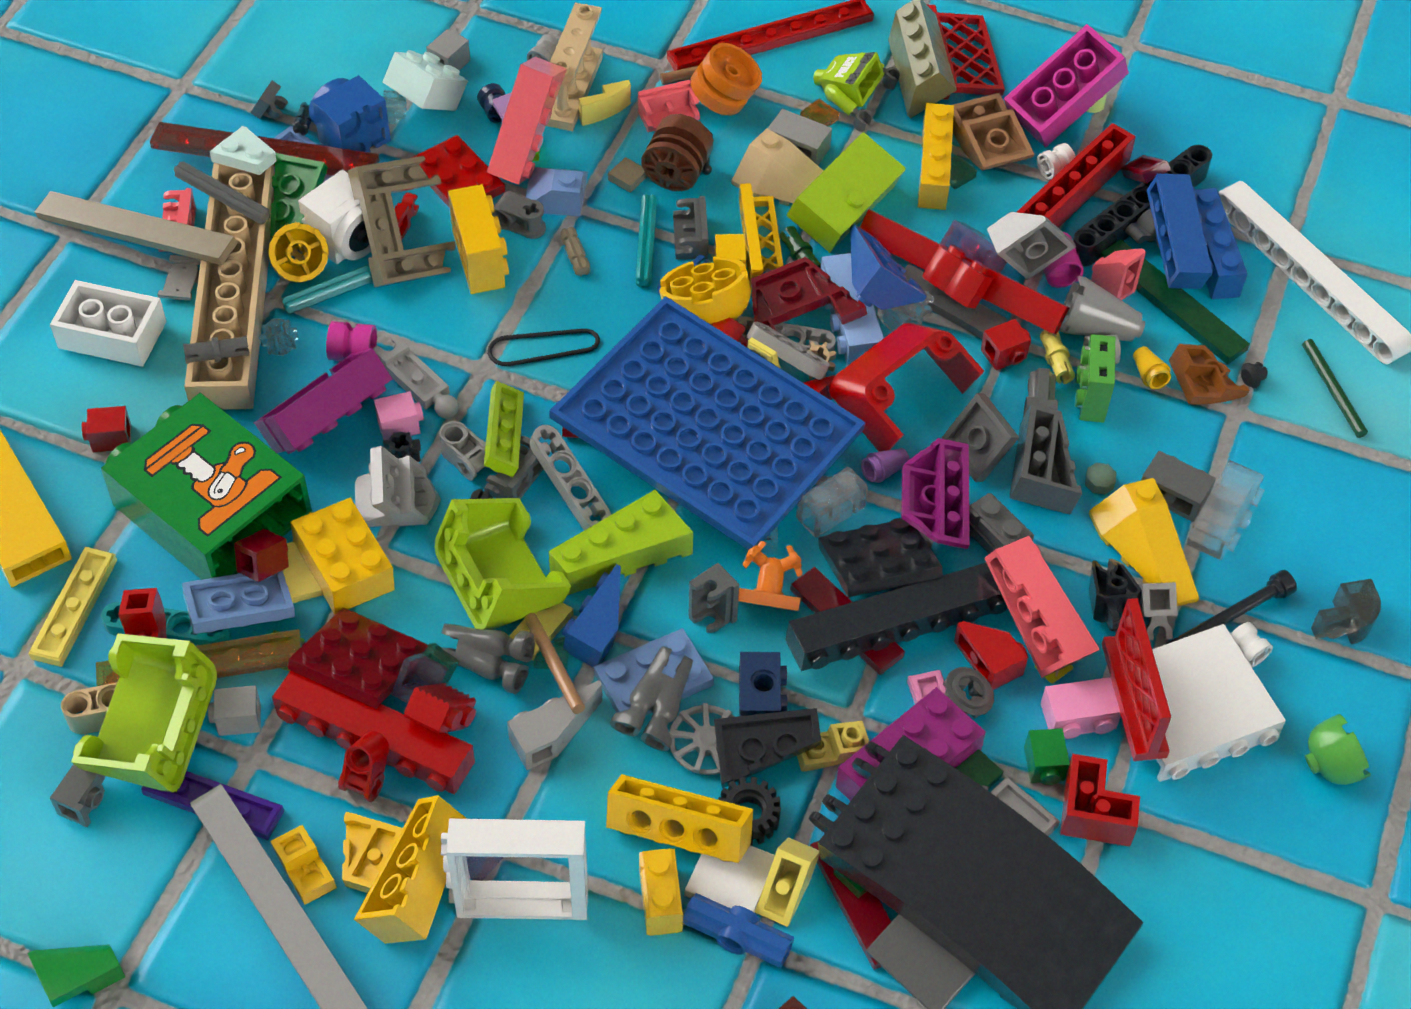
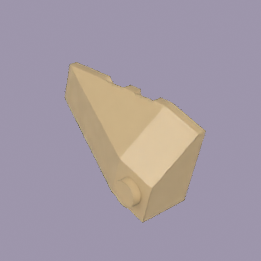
M766 128L749 144L732 178L731 184L740 189V184L751 183L753 197L773 196V198L780 200V204L789 206L790 203H794L796 198L823 170L789 140Z

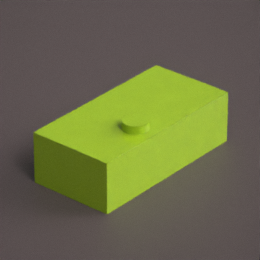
M862 132L796 198L786 216L830 253L850 233V227L853 223L858 225L865 217L867 210H872L895 187L907 168L867 134Z

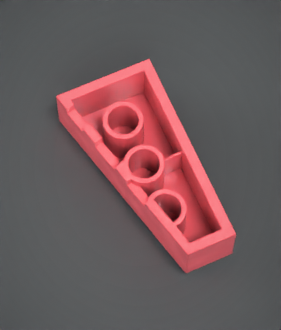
M536 56L520 64L487 173L518 185L526 180V178L530 179L535 167L533 159L536 152L541 148L544 138L542 135L551 118L552 108L565 76L566 68Z
M1030 536L998 548L984 558L1041 678L1072 665L1100 650L1043 559L1038 546L1033 543Z

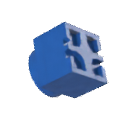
M359 75L351 80L345 78L331 80L324 84L313 96L309 106V117L317 127L319 142L346 166L359 159L361 152L365 154L370 153V147L373 145L379 148L391 141L386 100Z

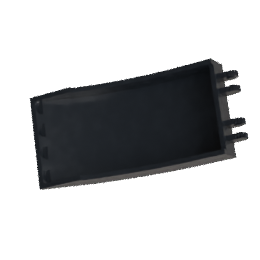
M902 735L890 752L875 742L869 741L864 749L880 764L875 768L861 758H856L851 765L854 770L866 778L867 781L849 804L846 805L839 799L827 794L822 802L829 811L838 816L837 819L833 822L816 811H813L809 816L812 824L825 833L818 841L821 860L923 931L1015 1008L1084 1009L1141 929L1144 922L1055 841L994 794L905 735Z

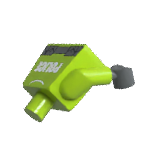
M861 52L836 56L827 69H817L814 72L813 80L815 85L823 87L828 101L833 102L848 116L851 114L855 117L854 128L863 132L866 124L870 125L871 112L866 109L858 110L856 107H863L882 78V84L885 88L894 89L900 73L895 67L884 68V64L880 62L877 52Z

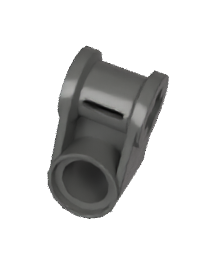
M506 191L494 205V213L492 215L493 217L498 216L501 229L512 231L530 239H536L545 234L546 224L542 220L544 206L541 202L520 196L512 191Z

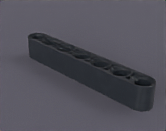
M1193 145L1168 163L1171 170L1164 174L1190 175L1192 186L1196 187L1207 177L1212 152L1204 145ZM1152 181L1140 183L1075 232L1073 242L1076 245V252L1083 267L1094 264L1099 259L1102 251L1120 239L1124 241L1129 237L1125 232L1126 228L1131 223L1137 222L1143 213L1151 209L1147 189Z

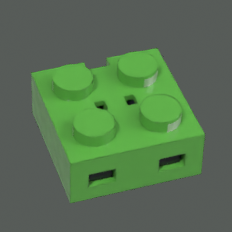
M1091 334L1088 346H1082L1080 364H1083V366L1078 365L1076 371V383L1080 384L1081 389H1077L1075 396V407L1080 408V420L1105 422L1115 385V336Z

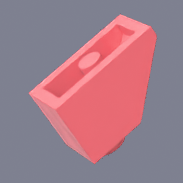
M1142 248L1113 252L1105 258L1101 257L1092 267L1091 281L1120 300L1125 299L1136 291L1146 251Z

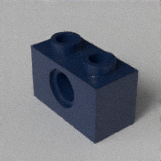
M740 652L739 716L787 711V695H781V686H787V666H781L780 652ZM759 688H765V689H768L769 691L762 692V691H759V690H757V689H759Z

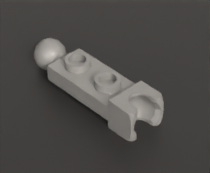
M398 335L391 337L392 342L395 343L393 350L385 351L379 346L374 347L373 350L391 377L406 392L410 391L412 397L417 402H420L424 409L435 404L434 407L437 415L445 419L452 418L458 413L459 403L455 397L448 395L449 386L409 349V345Z

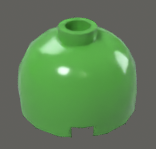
M1341 714L1332 716L1314 727L1308 738L1310 753L1305 755V759L1313 774L1320 772L1327 781L1333 784L1348 785L1371 776V773L1365 770L1369 768V764L1354 732L1346 733L1342 725L1348 722Z

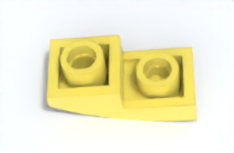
M625 80L602 85V94L579 98V119L582 126L607 119L631 104L630 81Z
M863 721L830 724L827 732H820L821 745L797 755V759L802 772L844 763L869 742Z

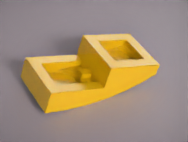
M303 825L270 841L304 905L337 888L332 875L319 856L317 847Z

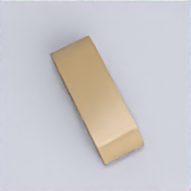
M117 683L76 690L68 693L63 698L61 709L72 732L88 734L100 731Z

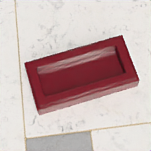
M1142 155L1120 168L1125 178L1143 183L1152 181L1157 173L1164 174L1171 170L1168 161Z

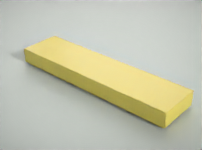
M84 547L28 653L32 660L59 667L63 666L117 562L115 554Z

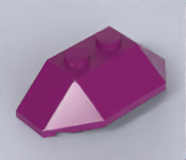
M938 438L929 447L907 461L902 467L901 518L936 543L968 549L970 546L969 444Z

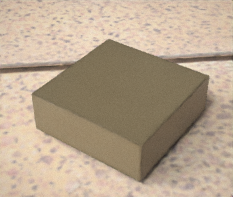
M626 157L608 173V180L630 193L648 177L641 165Z

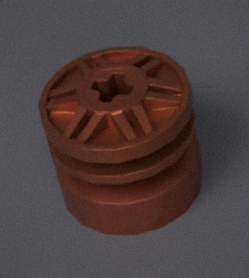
M671 114L663 118L641 157V165L645 174L655 184L664 189L686 191L692 188L713 150L714 140L710 131L700 121L687 115Z

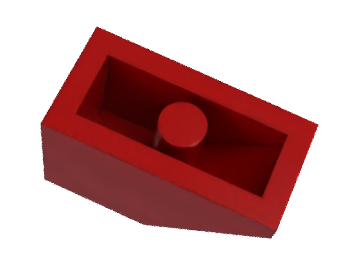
M965 621L957 624L954 638L955 644L973 669L981 673L988 680L993 690L1024 675L1028 660L1027 651L1020 642L1015 641L1009 632Z

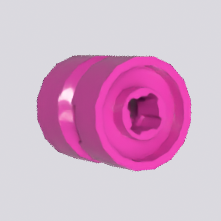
M1063 232L1072 240L1071 236L1068 233ZM1076 248L1044 268L1043 272L1049 285L1061 288L1077 282V277L1083 275L1084 269Z
M331 321L326 341L328 360L342 361L350 354L369 348L374 349L377 346V328L375 325L356 324L352 328L350 323Z

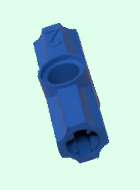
M698 893L691 897L683 916V924L716 938V942L725 950L738 955L746 952L779 968L785 964L794 943L793 936L762 923L760 918L751 910L742 906H732V908H729Z

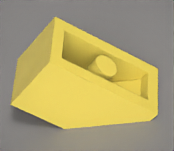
M788 837L777 848L755 913L788 927L810 883L820 855L819 850Z

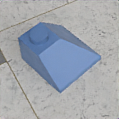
M534 167L528 182L526 198L541 202L544 206V214L581 217L588 171Z

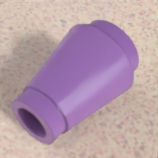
M903 448L869 453L862 460L861 468L868 481L881 483L901 470L903 465L910 459L907 451Z

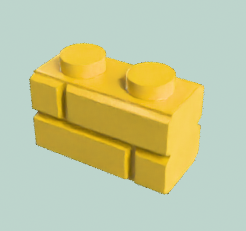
M669 848L640 852L639 873L646 935L653 936L682 932L683 912L675 849Z

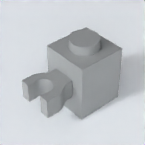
M1176 582L1138 584L1142 590L1140 598L1142 616L1149 617V623L1146 626L1149 640H1154L1153 630L1158 626L1164 630V639H1173L1172 628L1167 622V616L1178 615Z

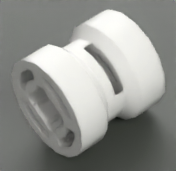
M1062 143L1055 146L1053 151L1047 150L1037 156V166L1040 173L1050 180L1076 156L1068 144Z
M1246 622L1238 626L1231 633V636L1253 668L1269 656L1273 646L1267 639L1257 636L1258 630L1251 622Z

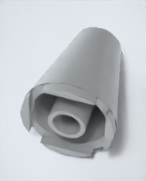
M1079 275L1077 277L1079 284L1073 282L1064 301V305L1070 307L1059 331L1064 334L1081 336L1116 334L1119 340L1129 342L1133 341L1135 337L1140 338L1145 327L1142 313L1087 277Z

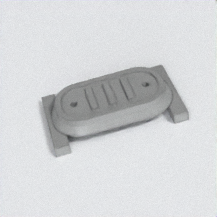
M170 255L169 261L174 264L169 269L163 288L164 291L159 290L158 298L191 301V291L198 273L197 265H200L201 260L187 256Z

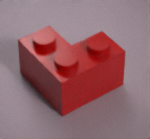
M1072 754L1065 781L1060 835L1130 847L1138 828L1140 796L1105 790L1107 759Z

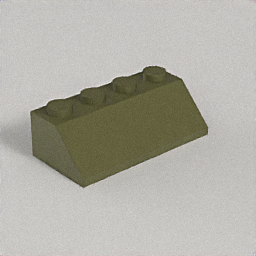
M912 0L896 11L888 39L895 68L900 73L898 80L907 115L910 118L925 110L926 103L935 104L957 90L937 16L923 0Z

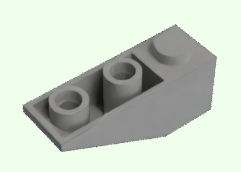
M600 680L591 684H583L576 688L585 705L584 711L579 714L572 712L563 696L549 699L543 706L529 712H520L512 720L507 721L509 740L526 770L558 757L603 701L602 683Z

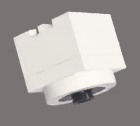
M343 169L298 200L300 213L305 216L302 218V223L308 224L321 232L328 245V258L334 263L339 264L344 259L358 260L371 252L359 199L354 200L349 175Z

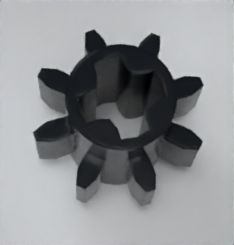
M393 432L389 440H383V447L396 458L400 459L411 456L417 462L421 461L419 452L421 450L420 440L415 439L412 441L410 432Z

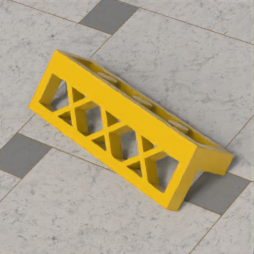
M751 183L740 184L739 209L742 231L745 235L746 261L751 287V278L763 274L767 269L774 270L783 266L774 198L773 196L753 197ZM768 206V211L762 216L755 212V207ZM764 226L771 232L766 237H763L758 233V228ZM764 247L774 252L768 259L761 255V250Z

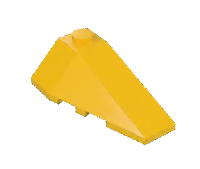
M1154 478L1125 484L1089 510V516L1100 539L1107 546L1112 545L1122 556L1121 561L1127 567L1131 565L1143 577L1142 582L1144 584L1176 582L1177 607L1198 602L1199 595L1169 508Z

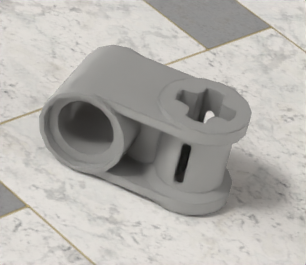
M459 421L445 423L440 429L441 453L443 457L453 464L468 480L475 479L477 472L485 467L486 442L478 438L465 424Z

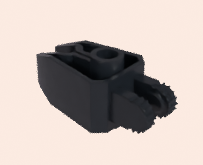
M1109 559L1108 568L1105 570L1096 560H1093L1089 584L1093 619L1100 623H1107L1110 631H1117L1127 599L1138 598L1140 605L1142 590L1124 564L1117 560Z

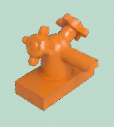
M760 541L758 545L748 550L745 556L746 560L743 562L744 568H747L752 561L760 567L757 586L754 590L739 588L738 601L800 611L802 598L784 595L782 588L785 571L794 568L797 577L802 576L801 557L789 545L786 546L789 556L782 559L768 558L761 552L767 543Z

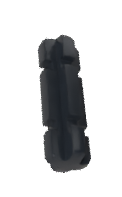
M306 102L300 105L294 122L295 125L293 126L294 133L300 132L302 136L308 133L311 124L309 117L310 105Z

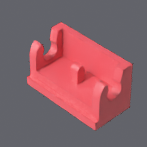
M691 80L638 92V113L647 132L656 131L662 119L671 114H683L700 120V113L696 104H699V99L692 90Z
M192 188L164 192V199H176L178 202L163 203L162 219L194 226L196 204Z

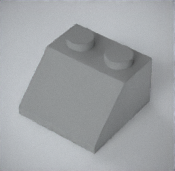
M1010 212L987 228L997 254L1027 280L1076 247L1075 243L1048 218L1041 215Z

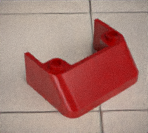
M904 323L837 373L829 384L830 395L840 407L865 422L862 433L879 452L891 450L904 436L884 412L892 405L895 399L894 390L885 378L918 352L924 349L962 394L985 372L951 333L914 323Z

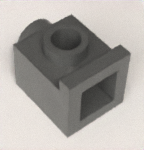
M73 764L50 797L57 814L88 827L91 823L88 816L92 809H96L103 799L105 790L102 783L105 780V776L79 769Z

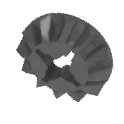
M959 667L948 674L943 683L946 688L945 695L962 711L970 714L975 719L982 714L985 715L992 708L994 692L988 680L981 673L971 668ZM967 685L969 695L972 697L970 700L967 699L966 692L963 691Z

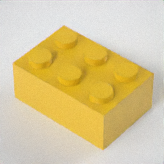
M483 184L449 190L452 232L470 293L476 294L505 288L504 275H509L507 259L506 257L503 258V255H508L505 238H500L498 235L501 233L498 216L493 217L492 215L494 213L492 196H486Z
M351 497L291 521L293 542L320 586L322 594L334 615L342 608L351 609L395 590L393 566Z

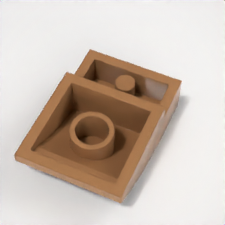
M1000 93L953 104V135L969 159L982 171L1034 157V152L1014 110L1007 109Z

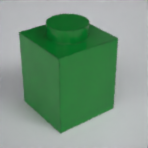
M1063 728L1029 730L1024 750L1030 783L1054 785L1065 781L1070 763Z

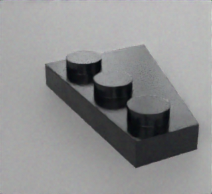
M817 708L714 719L722 788L727 787L728 783L733 780L736 783L739 781V778L752 776L821 745Z

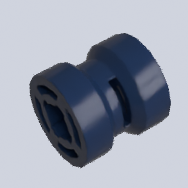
M497 83L485 85L477 95V100L484 109L486 116L494 123L502 122V119L493 106V99L506 95L502 87Z

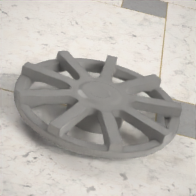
M708 703L691 707L679 713V716L672 723L669 732L672 738L670 750L675 759L686 769L698 774L715 775L720 773L715 726L709 724V712L721 715V718L735 716L732 715L729 709L725 710L717 706L708 705ZM696 713H703V726H699L690 716ZM684 720L694 729V733L678 731L677 728ZM675 738L691 739L693 743L677 751ZM694 749L699 753L695 767L688 764L682 758ZM712 755L717 769H701L704 757Z

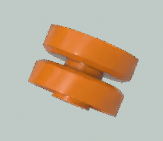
M728 43L714 45L691 76V87L699 101L711 111L729 116L735 115L742 110L762 82V72L751 55L743 49Z

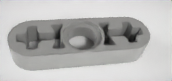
M753 322L747 334L748 339L752 337L775 350L779 358L816 379H823L830 366L820 356L763 323Z

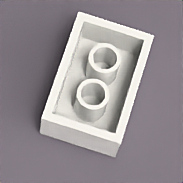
M75 280L50 323V327L59 349L143 367L167 321L160 298Z

